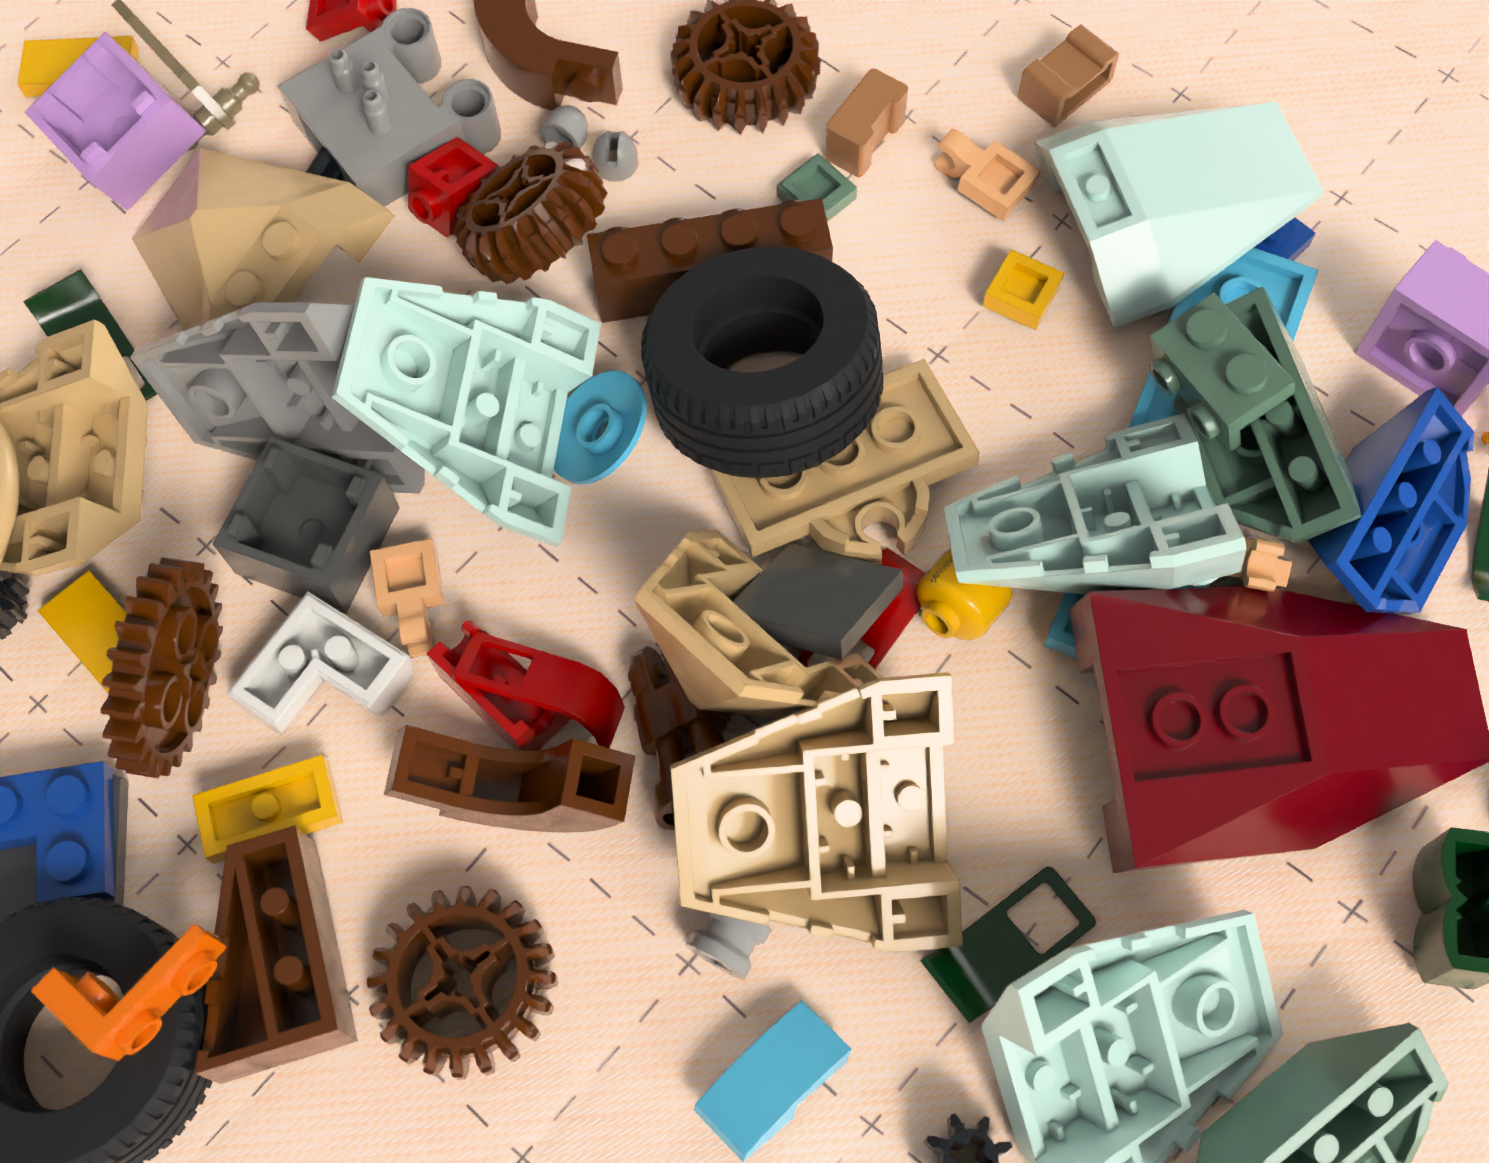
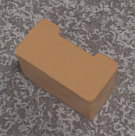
M1080 24L1041 60L1036 59L1023 70L1018 98L1056 127L1111 82L1119 53L1084 25Z
M870 69L827 122L825 159L856 177H862L871 166L872 153L888 133H897L905 123L908 86L878 69Z

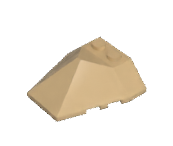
M199 148L134 235L132 241L182 328L185 330L256 302L292 303L334 246H337L360 263L395 215L350 182Z
M96 320L47 337L35 346V352L39 357L19 372L6 368L0 373V421L8 432L15 448L20 476L18 512L8 549L0 565L1 571L40 576L85 563L141 520L148 404L105 325Z
M718 530L688 532L678 547L674 548L665 562L656 569L633 598L689 701L699 710L782 719L808 707H815L816 704L877 678H884L857 653L845 656L843 660L834 659L807 668L804 667L733 603L742 591L760 574L762 569Z
M949 672L877 678L815 704V707H808L670 765L681 906L768 925V921L805 928L808 929L810 935L829 939L832 938V935L869 942L874 949L893 953L963 946L960 879L948 862L943 745H955L952 675Z

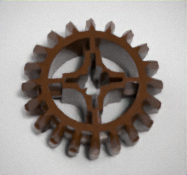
M707 0L704 13L690 11L687 25L678 26L676 43H673V50H671L670 54L673 85L676 86V91L680 92V99L684 103V107L694 108V113L697 115L699 122L713 117V123L718 131L728 123L735 124V128L740 135L746 125H756L764 133L768 121L773 120L784 126L788 118V112L801 114L802 108L805 106V100L813 98V93L816 90V81L821 71V58L818 57L819 42L816 38V33L811 32L807 16L796 17L792 3L778 8L776 0H725V3L720 5L712 0Z
M555 141L546 142L541 148L536 145L530 146L527 152L521 156L513 155L510 162L502 167L496 166V171L488 179L480 181L481 186L479 189L468 195L466 199L468 205L460 209L457 215L459 221L456 223L453 231L457 236L456 243L463 250L462 255L473 268H476L480 274L486 275L491 282L502 280L505 284L515 282L519 277L525 281L530 279L540 269L544 272L548 271L553 262L559 258L566 259V253L574 246L582 245L583 235L595 229L597 226L595 218L600 216L606 208L603 202L608 192L603 186L604 182L598 174V168L588 155L585 156L579 147H573L569 141L558 144Z
M461 886L457 893L456 905L451 906L450 901L442 890L434 891L431 899L434 911L426 914L416 903L408 904L407 913L414 923L406 931L399 924H387L386 932L397 942L393 951L384 947L373 950V959L388 967L387 973H377L367 978V987L375 992L387 993V995L369 1006L370 1015L378 1020L392 1018L380 1032L381 1039L389 1045L404 1040L398 1057L409 1065L417 1061L425 1053L423 1071L433 1077L438 1076L449 1057L451 1076L456 1080H465L470 1069V1059L475 1057L479 1070L488 1076L495 1072L496 1064L492 1052L499 1048L502 1054L511 1062H515L521 1057L519 1048L511 1041L519 1031L532 1041H537L541 1036L540 1030L527 1019L531 1012L542 1016L551 1015L554 1005L551 1001L536 995L537 990L552 989L558 986V976L555 972L536 968L549 963L555 957V952L550 944L540 943L533 945L540 938L544 929L537 919L526 921L520 925L524 917L525 908L517 900L507 904L500 911L501 896L498 891L489 889L482 896L476 907L474 891L470 886ZM480 929L495 933L502 938L492 946L484 942L473 950L461 951L455 949L445 936L460 930ZM427 951L433 962V973L429 982L417 992L419 999L412 1004L411 985L413 975L420 959ZM448 957L460 969L465 968L471 974L469 978L474 987L472 992L480 1002L479 1007L467 995H461L455 989L457 987L456 980L453 977L455 972L447 962ZM516 958L517 980L515 990L508 1006L499 1015V1011L492 1000V990L496 981L507 972L505 964ZM465 1011L478 1022L482 1030L463 1037H443L427 1032L423 1025L435 1016L442 1020L454 1012Z

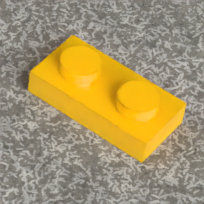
M323 755L192 795L204 856L212 864L225 861L227 845L294 825L306 835L343 823L330 765Z

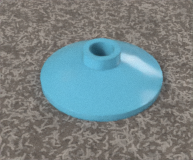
M605 371L583 382L567 398L554 464V470L559 476L573 484H590L611 474L627 459L640 438L647 413L645 392L635 378L622 371Z

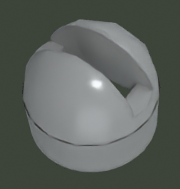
M569 105L560 106L547 115L539 127V134L544 143L555 141L558 144L569 141L573 147L581 149L588 136V122L585 114L578 108Z
M606 131L597 137L593 145L592 157L593 163L599 170L598 174L600 177L612 182H619L630 178L636 172L639 163L634 141L625 132ZM617 149V161H608L609 151Z

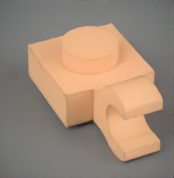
M951 129L938 143V148L943 152L934 161L935 167L945 175L953 178L960 177L957 189L960 193L1003 222L1034 188L1041 170L996 140H993L985 150H982L971 142L966 135L956 129Z
M1245 537L1247 550L1241 572L1227 576L1243 579L1244 587L1274 592L1276 585L1287 587L1292 561L1282 557L1285 549L1284 544L1260 538Z
M429 538L371 550L370 557L376 603L382 617L398 614L401 642L403 645L407 644L410 658L427 655L426 653L435 646L427 608L445 604L438 553L433 539Z

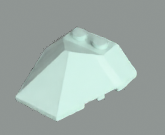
M365 277L359 283L331 398L499 527L557 547L562 544L572 486L552 479L567 394L592 377L602 323L549 299L531 297L526 302L498 299L497 293L477 291L474 295L447 293L442 291V286Z
M1184 413L1122 429L1104 437L1105 449L1074 462L1073 455L1070 453L1051 460L1052 472L1021 485L1020 479L1017 476H1013L944 506L958 583L1087 594L1089 591L1174 589L1186 585L1201 586L1212 583L1219 577L1241 572L1247 548L1245 537L1229 504L1216 506L1208 491L1198 441Z
M1244 909L1066 949L1008 985L981 1025L1017 1148L1028 1163H1165L1177 1147L1189 1152L1201 1137L1198 1128L1194 1127L1219 1096L1230 1101L1283 1036L1255 914Z

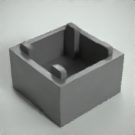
M270 437L217 534L213 546L235 574L303 598L308 591L336 610L347 614L371 566L370 551L380 548L400 507L384 475Z

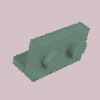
M1212 293L1150 335L1153 362L1149 364V369L1153 378L1167 395L1171 396L1177 392L1190 407L1187 409V414L1192 424L1206 440L1210 441L1216 437L1228 452L1241 445V429L1295 394L1294 379L1215 293Z

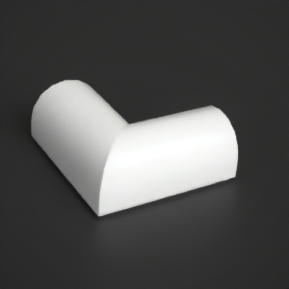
M307 591L226 692V695L260 723L274 732L283 735L323 682L329 684L373 714L380 715L390 709L401 697L412 677L414 667L409 655Z

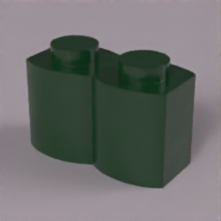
M1451 827L1423 846L1414 863L1412 876L1413 890L1416 902L1423 915L1415 929L1413 954L1417 971L1423 983L1475 990L1489 984V832Z

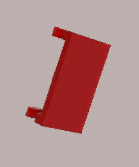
M471 620L465 621L462 624L461 631L465 635L456 647L450 649L446 644L439 641L426 653L438 676L514 750H540L571 720V718L563 714L454 681V670L472 635L475 632L488 634ZM488 646L482 647L470 671L473 675L512 687H519L527 672L508 652Z

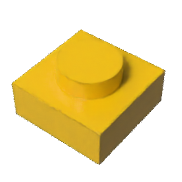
M1011 249L985 293L983 307L1037 330L1062 285L1065 273Z

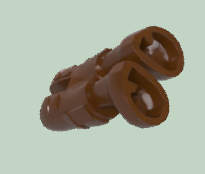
M646 646L631 654L629 658L628 680L631 683L633 696L636 699L634 720L637 724L642 750L646 755L656 756L658 778L653 790L651 803L656 823L663 829L675 830L670 765L686 759L685 752L692 745L696 755L725 743L722 732L727 728V723L731 718L730 713L699 710L689 701L662 650L663 659L657 651Z

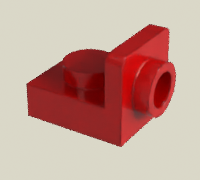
M310 0L306 30L320 42L350 32L361 26L372 32L381 27L386 17L397 10V1Z
M455 137L408 166V208L420 222L428 224L448 238L455 233L453 230L458 221V208L467 203L468 195L476 192L481 186L480 181L488 179L496 171V166L499 167V165L459 137Z

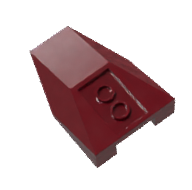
M1248 587L1089 591L1069 609L1079 672H1095L1116 796L1115 801L1102 805L1113 874L1316 849L1489 762V729L1467 629L1394 613L1366 612L1361 606L1275 588L1274 592Z

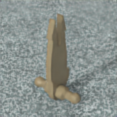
M116 0L111 4L203 104L193 114V118L206 132L187 151L195 149L198 141L205 135L214 136L221 128L225 127L229 130L236 124L232 118L242 110V101L249 95L257 93L260 88V82L256 75L243 73L234 86L231 88H221L211 97L122 0Z

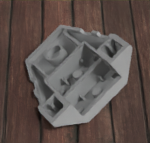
M256 302L136 348L130 356L131 360L196 444L258 460L270 437H274L385 476L391 491L395 493L420 494L425 485L424 468L331 398L354 305Z

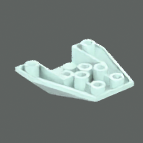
M1276 101L1088 121L1034 142L1036 153L1053 191L1062 189L1091 254L1093 280L1114 328L1173 307L1323 197V188Z

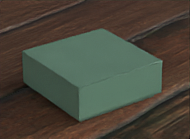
M819 153L776 185L777 198L782 202L822 198L827 222L857 199V186Z

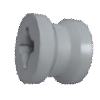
M707 912L708 919L701 930L692 932L685 946L714 967L744 980L752 967L749 956L755 946L766 942L772 929L765 924Z

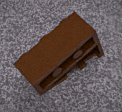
M296 825L227 845L214 932L218 939L226 945V949L216 959L217 967L213 973V979L207 981L204 1003L209 1005L203 1049L197 1050L194 1070L195 1075L219 1084L358 1042L317 845Z

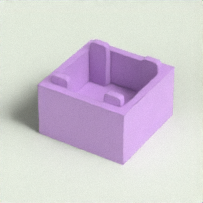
M106 32L24 112L91 184L127 211L206 132L180 103Z
M1434 240L1394 288L1355 354L1418 396L1429 389L1438 387L1458 413L1463 416L1489 383V273L1467 260L1465 255L1454 248L1446 247L1439 241Z

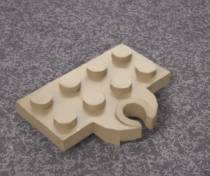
M925 358L883 375L884 384L883 392L880 396V404L867 428L842 452L822 464L789 476L762 479L730 476L708 468L752 558L810 534L823 551L882 565L880 543L868 537L863 531L868 525L876 522L888 523L897 530L896 547L903 555L914 548L926 530L930 500L928 485L977 466L980 455L978 448Z

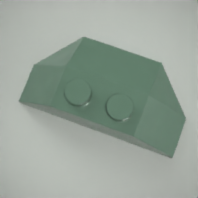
M1262 286L1225 304L1294 379L1295 394L1241 429V445L1231 452H1228L1216 437L1208 441L1197 431L1187 414V409L1190 407L1178 393L1176 394L1173 405L1177 415L1185 414L1196 436L1206 486L1215 505L1228 503L1238 524L1296 544L1361 518L1350 470L1306 366L1268 293Z
M1411 1023L1310 1042L1202 1132L1197 1163H1412L1428 1130L1434 1102L1442 1101L1449 1082L1420 1028Z

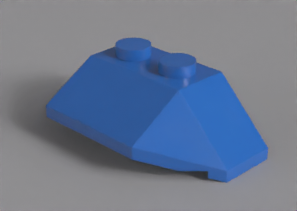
M1438 387L1425 391L1354 446L1345 461L1352 476L1361 518L1307 540L1325 566L1366 612L1403 615L1420 613L1468 523L1471 476L1467 452L1473 451L1474 431Z

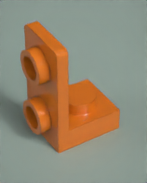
M193 925L122 999L91 972H86L79 979L54 967L31 992L91 1052L120 1061L125 1055H131L141 1050L155 1037L162 1026L160 1018L182 995L188 996L194 993L210 979L217 967L216 959L226 949V945L201 926Z

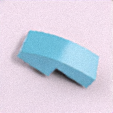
M801 1000L763 1033L711 1085L695 1103L693 1111L744 1162L794 1118L797 1107L802 1101L847 1063L852 1048Z

